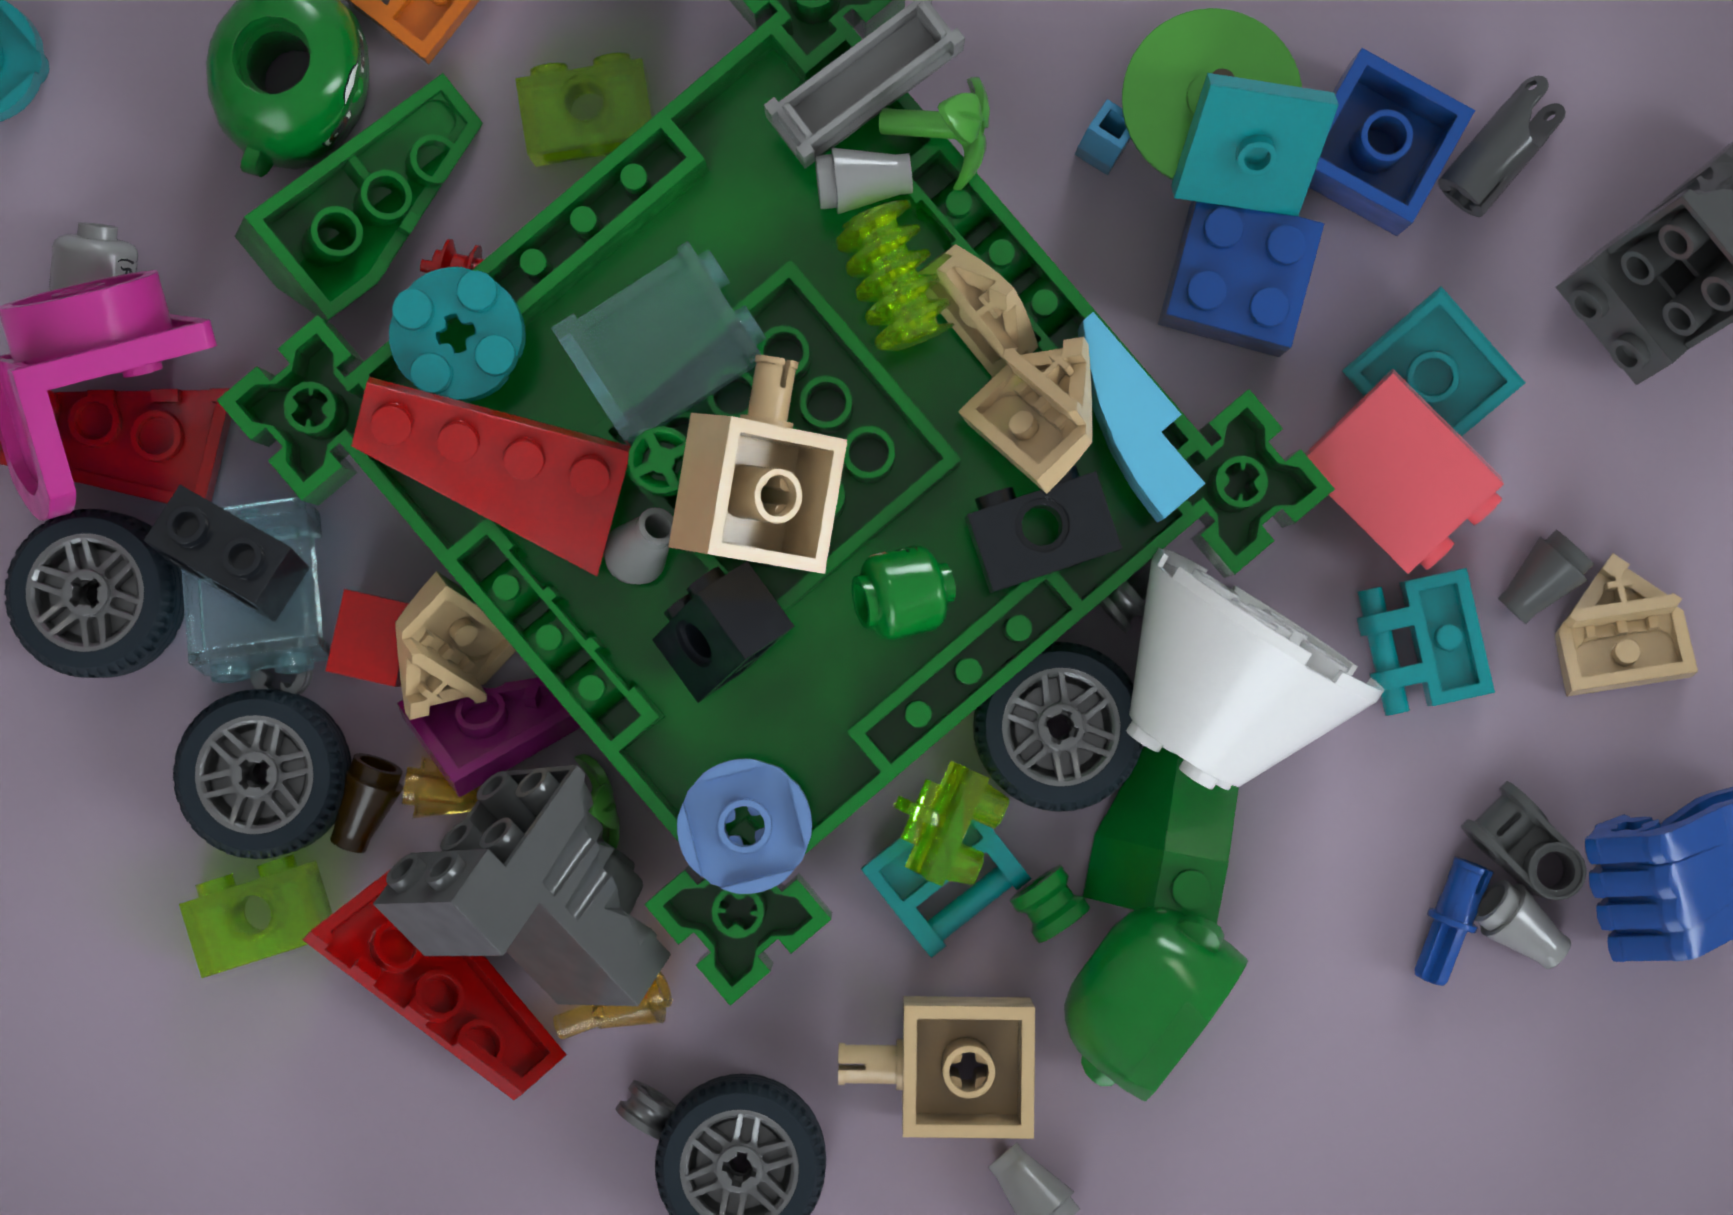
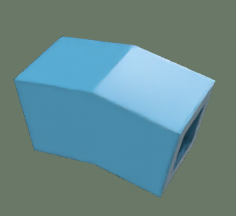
M1107 99L1087 128L1075 152L1077 157L1107 176L1131 139L1125 126L1121 107Z

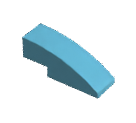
M1092 312L1079 326L1078 337H1084L1089 345L1093 411L1108 448L1130 488L1158 523L1170 515L1206 483L1162 433L1165 428L1182 414L1097 315Z

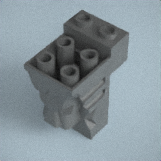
M1733 142L1723 148L1641 220L1600 248L1556 286V289L1570 304L1575 315L1583 320L1611 354L1613 361L1625 371L1635 385L1640 384L1673 364L1688 349L1733 323Z
M578 765L500 771L489 777L479 788L476 796L478 801L466 818L455 825L444 836L440 846L442 851L410 853L401 858L389 871L386 877L388 884L373 903L424 956H503L507 952L558 1005L639 1006L671 956L670 952L657 940V934L650 927L630 915L642 891L643 881L634 872L635 863L602 839V824L588 812L593 805L592 795L584 782L585 773Z

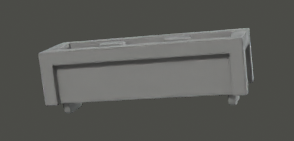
M914 0L778 102L773 97L765 103V116L806 169L815 162L816 155L826 154L831 150V147L841 143L877 116L882 108L889 107L960 54L964 49L965 37L958 28L953 31L950 30L932 6V0Z

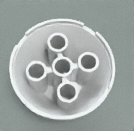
M1158 548L1151 561L1129 714L1132 722L1126 732L1136 741L1155 752H1160L1163 747L1183 758L1184 760L1179 769L1195 782L1213 790L1215 785L1228 791L1232 785L1240 787L1373 705L1384 692V688L1372 678L1365 683L1353 677L1352 675L1358 668L1357 665L1276 610L1235 585L1230 589L1206 574L1208 570L1196 562L1168 548Z

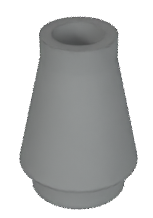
M831 147V154L815 156L820 209L836 208L837 214H841L897 195L913 193L909 153L895 155Z
M649 508L639 517L613 529L608 535L604 550L605 562L610 573L619 581L627 584H647L658 578L664 570L670 548L668 546L673 516L662 508Z
M1500 880L1489 887L1484 893L1475 921L1481 925L1480 931L1482 935L1537 961L1546 969L1557 966L1566 957L1571 947V940L1556 927L1524 885H1512L1507 880Z
M1015 1143L988 1167L997 1178L1016 1215H1074L1080 1210L1070 1197L1074 1191L1029 1156L1018 1143Z

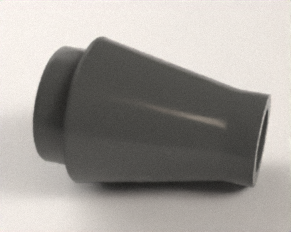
M1556 529L1546 540L1539 537L1515 577L1498 599L1524 624H1527L1536 614L1588 581L1584 574L1594 563Z

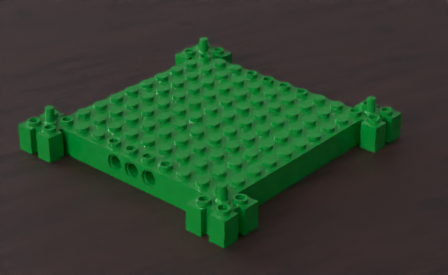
M729 0L755 31L473 269L474 271L478 270L487 273L513 297L524 320L526 340L522 356L518 358L516 367L508 375L510 378L495 393L467 403L632 446L634 440L645 430L658 426L673 428L684 434L687 438L691 413L724 415L740 418V415L748 414L756 366L755 356L766 355L784 358L785 361L793 360L799 362L798 370L795 372L787 422L794 424L793 429L847 439L825 574L748 561L795 627L744 673L701 702L697 703L652 639L669 623L664 612L675 602L689 594L686 589L693 582L717 566L726 575L745 563L746 560L669 548L666 564L660 576L650 583L637 585L627 584L616 579L608 570L603 553L598 576H595L351 447L369 377L420 389L399 370L394 361L389 341L364 361L337 328L319 315H316L277 348L290 363L275 376L256 366L217 399L219 404L251 441L270 447L276 441L279 442L283 448L268 461L302 501L319 506L358 472L346 459L350 454L677 841L678 814L687 791L700 776L722 762L740 758H751L781 767L803 790L812 815V835L805 852L806 854L1150 561L1158 548L1164 549L1196 520L1199 519L1205 527L1195 534L1191 540L1225 578L1238 573L1275 541L1262 526L1271 517L1282 528L1295 524L1335 490L1301 449L1283 459L1273 448L1269 441L1283 428L1250 389L1237 397L1198 431L977 172L962 190L953 189L961 172L964 157L948 139L881 135L879 131V113L834 148L895 155L909 153L913 193L897 195L841 214H837L836 208L820 209L815 162L806 169L803 167L766 118L764 104L773 97L778 102L860 42L862 38L864 39L905 8V0ZM906 93L887 107L923 110L909 93ZM955 244L981 259L1014 287L1025 307L1035 334L1038 348L1033 353L1063 348V340L1079 338V326L1085 318L1094 312L1182 414L1165 428L1162 433L1206 483L1170 515L1157 523L1130 488L1113 458L1092 407V443L1074 465L1077 466L1080 476L1097 472L1122 549L991 594L965 517L967 514L978 511L975 499L986 494L1013 487L1016 498L1042 489L971 428L958 412L992 379V376L912 278L928 263ZM458 317L447 321V330L440 333L441 344H451L456 353H461L467 350L466 339L469 336L475 335V327L473 324L463 325ZM627 465L609 533L616 527L639 517L649 508H662L674 516L677 495L669 498L659 497L645 491L632 477L629 465ZM1040 508L1032 509L1023 517L1022 530L1025 537L1031 543L1040 546L1049 545L1054 542L1058 535V522L1051 512ZM912 545L925 547L932 553L938 564L943 562L948 564L955 581L956 597L954 601L947 603L946 617L943 623L935 630L894 640H888L879 636L873 627L864 628L856 614L851 585L853 577L860 575L861 566L865 560L873 554ZM747 806L735 808L736 819L726 824L728 835H740L744 845L755 843V831L765 827L762 816H751ZM687 866L644 904L678 945L694 932L708 948V951L700 957L696 966L730 1006L771 972L773 961L764 952L771 944L779 939L790 954H792L832 919V911L800 873L786 885L780 883L769 890L759 893L735 894L709 883L705 878L702 879L690 866Z

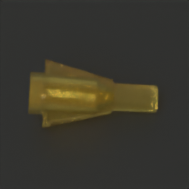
M421 756L420 768L407 766L402 805L414 806L412 819L470 812L478 801L476 796L481 786L459 798L433 760Z
M660 971L639 1006L582 1005L553 1017L556 1033L560 1039L564 1040L596 1027L605 1029L664 1023L666 1020V1008L672 1005L671 991L665 976Z

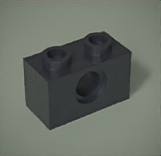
M1076 465L1068 471L1048 494L1043 490H1039L1016 498L1013 487L1004 488L976 498L975 502L978 511L967 514L965 517L990 594L1122 549L1097 472L1080 476ZM1040 508L1051 512L1058 522V535L1053 543L1040 546L1031 543L1025 537L1022 530V520L1028 511Z
M746 561L726 575L717 566L693 582L686 589L689 594L675 602L664 612L669 623L652 640L697 703H699L749 669L795 626L748 561Z

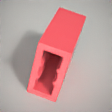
M1394 369L1390 370L1305 453L1335 488L1329 496L1407 574L1419 563L1426 570L1434 566L1455 544L1448 537L1466 519L1473 525L1478 524L1502 500L1496 493L1504 485L1501 475Z

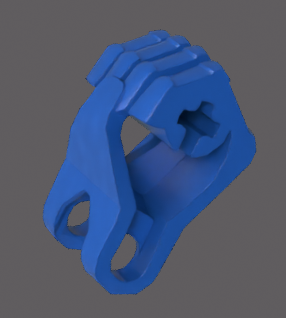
M1733 787L1711 792L1692 800L1666 818L1661 824L1659 819L1653 820L1652 817L1630 818V816L1623 814L1595 825V829L1591 834L1586 836V855L1590 864H1597L1589 872V885L1595 898H1603L1596 905L1597 919L1602 930L1612 931L1608 934L1607 942L1613 962L1692 960L1733 940Z

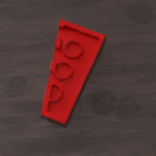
M369 377L366 383L351 447L595 576H598L628 465L629 449L631 448L629 445Z
M209 388L210 390L151 389V391L87 390L74 392L48 390L47 392L73 482L167 504L179 485L212 502L232 420L217 399L230 388ZM0 441V464L8 466Z
M390 870L309 931L302 939L512 1100L525 1093L567 1055L485 956H424L373 905L388 884L386 877Z

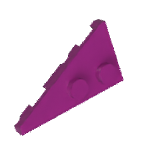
M539 677L505 682L496 688L482 687L487 694L485 702L476 704L469 697L430 706L428 716L412 720L405 713L403 700L397 703L404 721L459 798L481 786L495 773L507 771L581 728Z

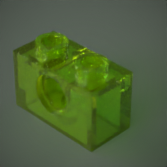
M609 53L594 58L592 60L593 66L568 70V65L565 63H547L531 68V76L515 78L527 155L535 167L609 155L654 117L648 73L642 58L631 59L628 53ZM591 93L603 98V107L594 118L579 120L571 115L572 105L581 95Z
M292 854L257 865L260 878L240 885H236L233 873L195 885L199 898L180 903L179 907L201 978L308 945L302 939L309 931L333 914L316 860L297 866L295 856ZM252 895L261 897L270 907L271 919L265 929L252 926L245 916V905Z

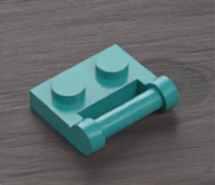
M961 789L861 867L867 878L931 958L947 947L944 942L946 938L1012 886L1019 890L1032 879ZM987 852L997 866L931 919L927 920L918 910L917 906Z

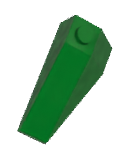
M442 73L244 216L234 237L278 289L315 315H319L329 321L378 284L479 131L483 122L444 73Z
M1144 746L1132 773L1123 783L1107 814L1103 816L1094 832L1082 896L1131 910L1145 907L1170 908L1186 915L1206 918L1217 924L1229 863L1239 787L1232 785L1228 791L1215 785L1213 790L1208 789L1189 778L1179 769L1184 760L1183 758L1163 747L1160 752H1155Z

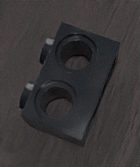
M179 485L144 539L166 561L273 622H276L310 568L290 546L182 485Z

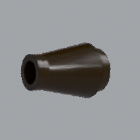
M357 753L354 755L349 770L345 773L343 799L330 836V841L334 845L354 853L366 852L371 838L404 789L399 783L403 773L399 766L370 754Z

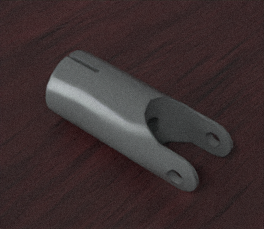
M1537 75L1525 80L1438 180V185L1443 190L1442 192L1464 212L1475 217H1482L1565 118L1566 111L1564 106L1553 103L1543 107L1530 121L1533 107L1544 96L1549 87L1548 80L1544 76ZM1537 85L1534 89L1528 90L1531 86ZM1555 115L1553 119L1547 121L1548 117Z

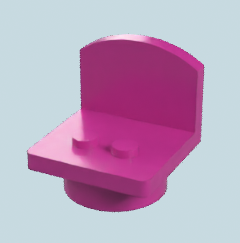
M157 270L123 274L71 285L18 299L0 306V319L10 353L0 355V441L12 482L30 512L38 520L44 521L71 513L76 504V489L48 396V390L110 374L122 373L123 378L152 373L163 368L161 361L217 346L210 319L169 314Z

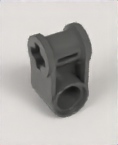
M1506 781L1499 788L1501 796L1475 821L1467 819L1461 825L1462 830L1470 840L1491 860L1500 865L1518 884L1524 885L1531 895L1553 900L1568 899L1578 893L1585 883L1587 870L1585 860L1579 851L1548 822L1541 809L1511 782ZM1553 852L1562 861L1563 874L1557 884L1552 887H1545L1538 879L1537 865L1544 855Z

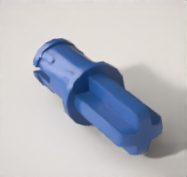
M1454 856L1447 876L1448 879L1435 909L1429 908L1427 915L1434 918L1414 969L1416 976L1439 986H1444L1448 982L1466 933H1476L1478 929L1473 923L1494 871L1472 861Z

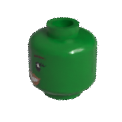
M918 545L869 556L861 566L860 575L853 577L851 585L853 603L860 623L864 628L873 627L879 636L888 640L937 629L945 620L947 603L954 601L956 597L955 581L948 564L945 562L938 564L927 548Z

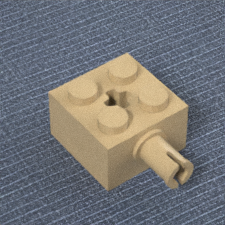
M756 355V366L747 415H740V418L691 413L668 547L825 574L847 439L793 429L794 424L787 422L795 372L798 370L799 362L793 360L785 361L784 358Z
M903 996V1039H897L896 1045H845V1043H839L838 1085H845V1083L896 1084V1090H902L903 1137L1034 1139L1035 1006L1030 997ZM963 1053H974L976 1061L984 1064V1067L974 1068L972 1079H961L958 1068L950 1067L951 1063L961 1062Z

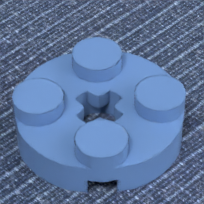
M751 758L728 760L704 772L687 791L677 819L679 845L689 866L709 883L735 894L763 892L785 881L803 860L812 835L811 809L799 784L781 767ZM747 806L751 816H762L765 827L755 831V843L744 845L740 835H728L726 824L736 819L735 808Z

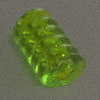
M907 199L888 202L852 217L843 224L842 228L845 230L836 238L835 243L837 249L842 253H856L846 263L845 269L852 278H866L856 287L855 295L861 302H876L866 312L865 320L870 326H887L875 339V345L881 351H896L911 347L933 338L955 325L954 323L938 324L936 317L951 305L949 298L928 299L926 292L940 281L938 275L918 274L916 270L920 264L931 256L929 249L908 250L906 245L921 231L919 224L898 225L896 220L911 207V203Z

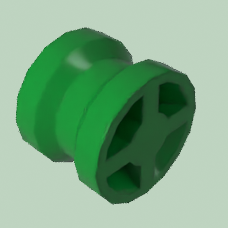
M658 426L645 430L634 440L629 449L628 465L632 477L645 491L659 497L669 498L677 495L687 439L684 434L673 428Z
M1058 865L1037 877L1009 900L1017 912L1027 914L1032 922L1031 933L1038 943L1045 942L1079 920L1090 909L1084 897L1074 895L1068 887L1069 876L1062 865Z

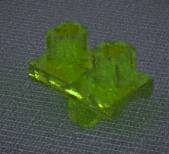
M950 761L941 784L925 779L916 801L898 795L893 807L910 815L900 838L914 844L905 867L940 886L944 885L945 880L970 885L974 884L984 863V853L962 843L971 820L995 829L1004 817L1010 803L1009 798L993 786L987 784L990 779L989 777L954 761Z

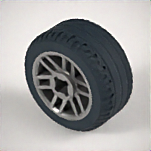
M78 509L73 510L69 514L45 521V523L35 528L28 535L27 539L23 540L16 550V556L12 558L7 571L8 578L5 579L4 595H6L5 606L7 616L11 620L9 623L16 637L20 639L23 647L36 660L54 671L69 676L111 678L127 675L142 669L157 659L169 647L184 619V610L187 605V584L184 571L166 561L144 541L152 528L151 525L133 516L109 510ZM99 582L100 586L96 588L95 585ZM96 599L99 601L97 605L93 603Z
M1053 642L975 709L973 720L974 740L984 768L996 784L1010 796L1037 809L1066 812L1083 809L1101 802L1113 794L1127 780L1137 764L1142 751V744L1126 732L1132 722L1129 714L1134 685L1131 679L1112 659L1093 648L1077 643ZM1063 714L1070 726V730L1067 735L1064 734L1061 737L1053 738L1049 728L1046 727L1049 718Z
M279 689L244 690L214 701L204 708L194 718L193 722L189 724L175 754V764L173 765L174 791L186 821L191 824V828L202 839L206 840L208 844L236 857L248 859L274 858L311 845L333 826L343 799L345 773L349 770L352 759L349 746L340 727L335 723L330 714L314 701L300 694H293ZM266 762L270 766L266 770V781L268 782L266 784H261L258 781L261 777V766L258 763Z
M744 1073L729 1074L711 1079L689 1092L678 1103L675 1111L667 1120L658 1142L655 1157L657 1188L669 1215H810L820 1198L826 1169L824 1136L819 1122L810 1107L796 1092L786 1085L765 1076ZM738 1152L747 1153L746 1159L751 1163V1165L745 1168V1172L736 1170V1164L732 1161L733 1158L737 1157Z

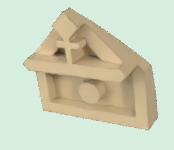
M956 244L912 277L992 378L1005 365H1008L1003 358L1004 349L1015 348L1020 355L1033 353L1038 348L1030 319L1014 287L989 265Z
M1084 337L1063 340V348L1023 355H1020L1015 348L1004 349L1003 358L1008 365H1005L958 411L971 428L1046 494L1068 473L1092 443L1091 370L1089 345Z
M1612 553L1555 633L1566 697L1685 679L1694 676L1698 672L1691 639L1684 611L1677 607L1682 598L1674 593L1667 595L1629 570L1630 564Z
M438 571L423 585L396 621L398 662L406 715L410 720L428 716L430 706L466 697L472 699L476 704L485 702L487 694L481 685H484L516 652L467 592Z

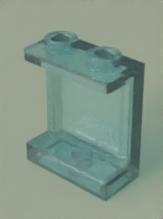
M688 241L677 247L678 254L588 313L580 318H577L573 313L551 327L628 446H632L634 440L645 430L666 425L756 366L755 356L761 355L756 345L766 339L745 305L733 311L720 289L730 282L709 249L697 255Z
M299 497L221 507L290 546L310 568L276 622L271 621L181 569L188 663L203 675L210 676L211 681L216 683L241 682L251 677L250 671L275 668V672L280 674H298L313 670L315 668L314 662L328 660L331 645L324 640L322 631L314 538L322 537L319 511L313 504L302 501Z

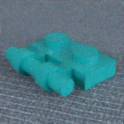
M1467 568L1399 582L1405 607L1387 611L1382 586L1357 592L1362 611V617L1357 618L1360 636H1367L1375 669V672L1369 673L1370 678L1376 680L1384 688L1381 700L1385 716L1410 711L1405 686L1422 683L1427 706H1437L1495 693ZM1409 627L1417 663L1400 666L1392 630Z

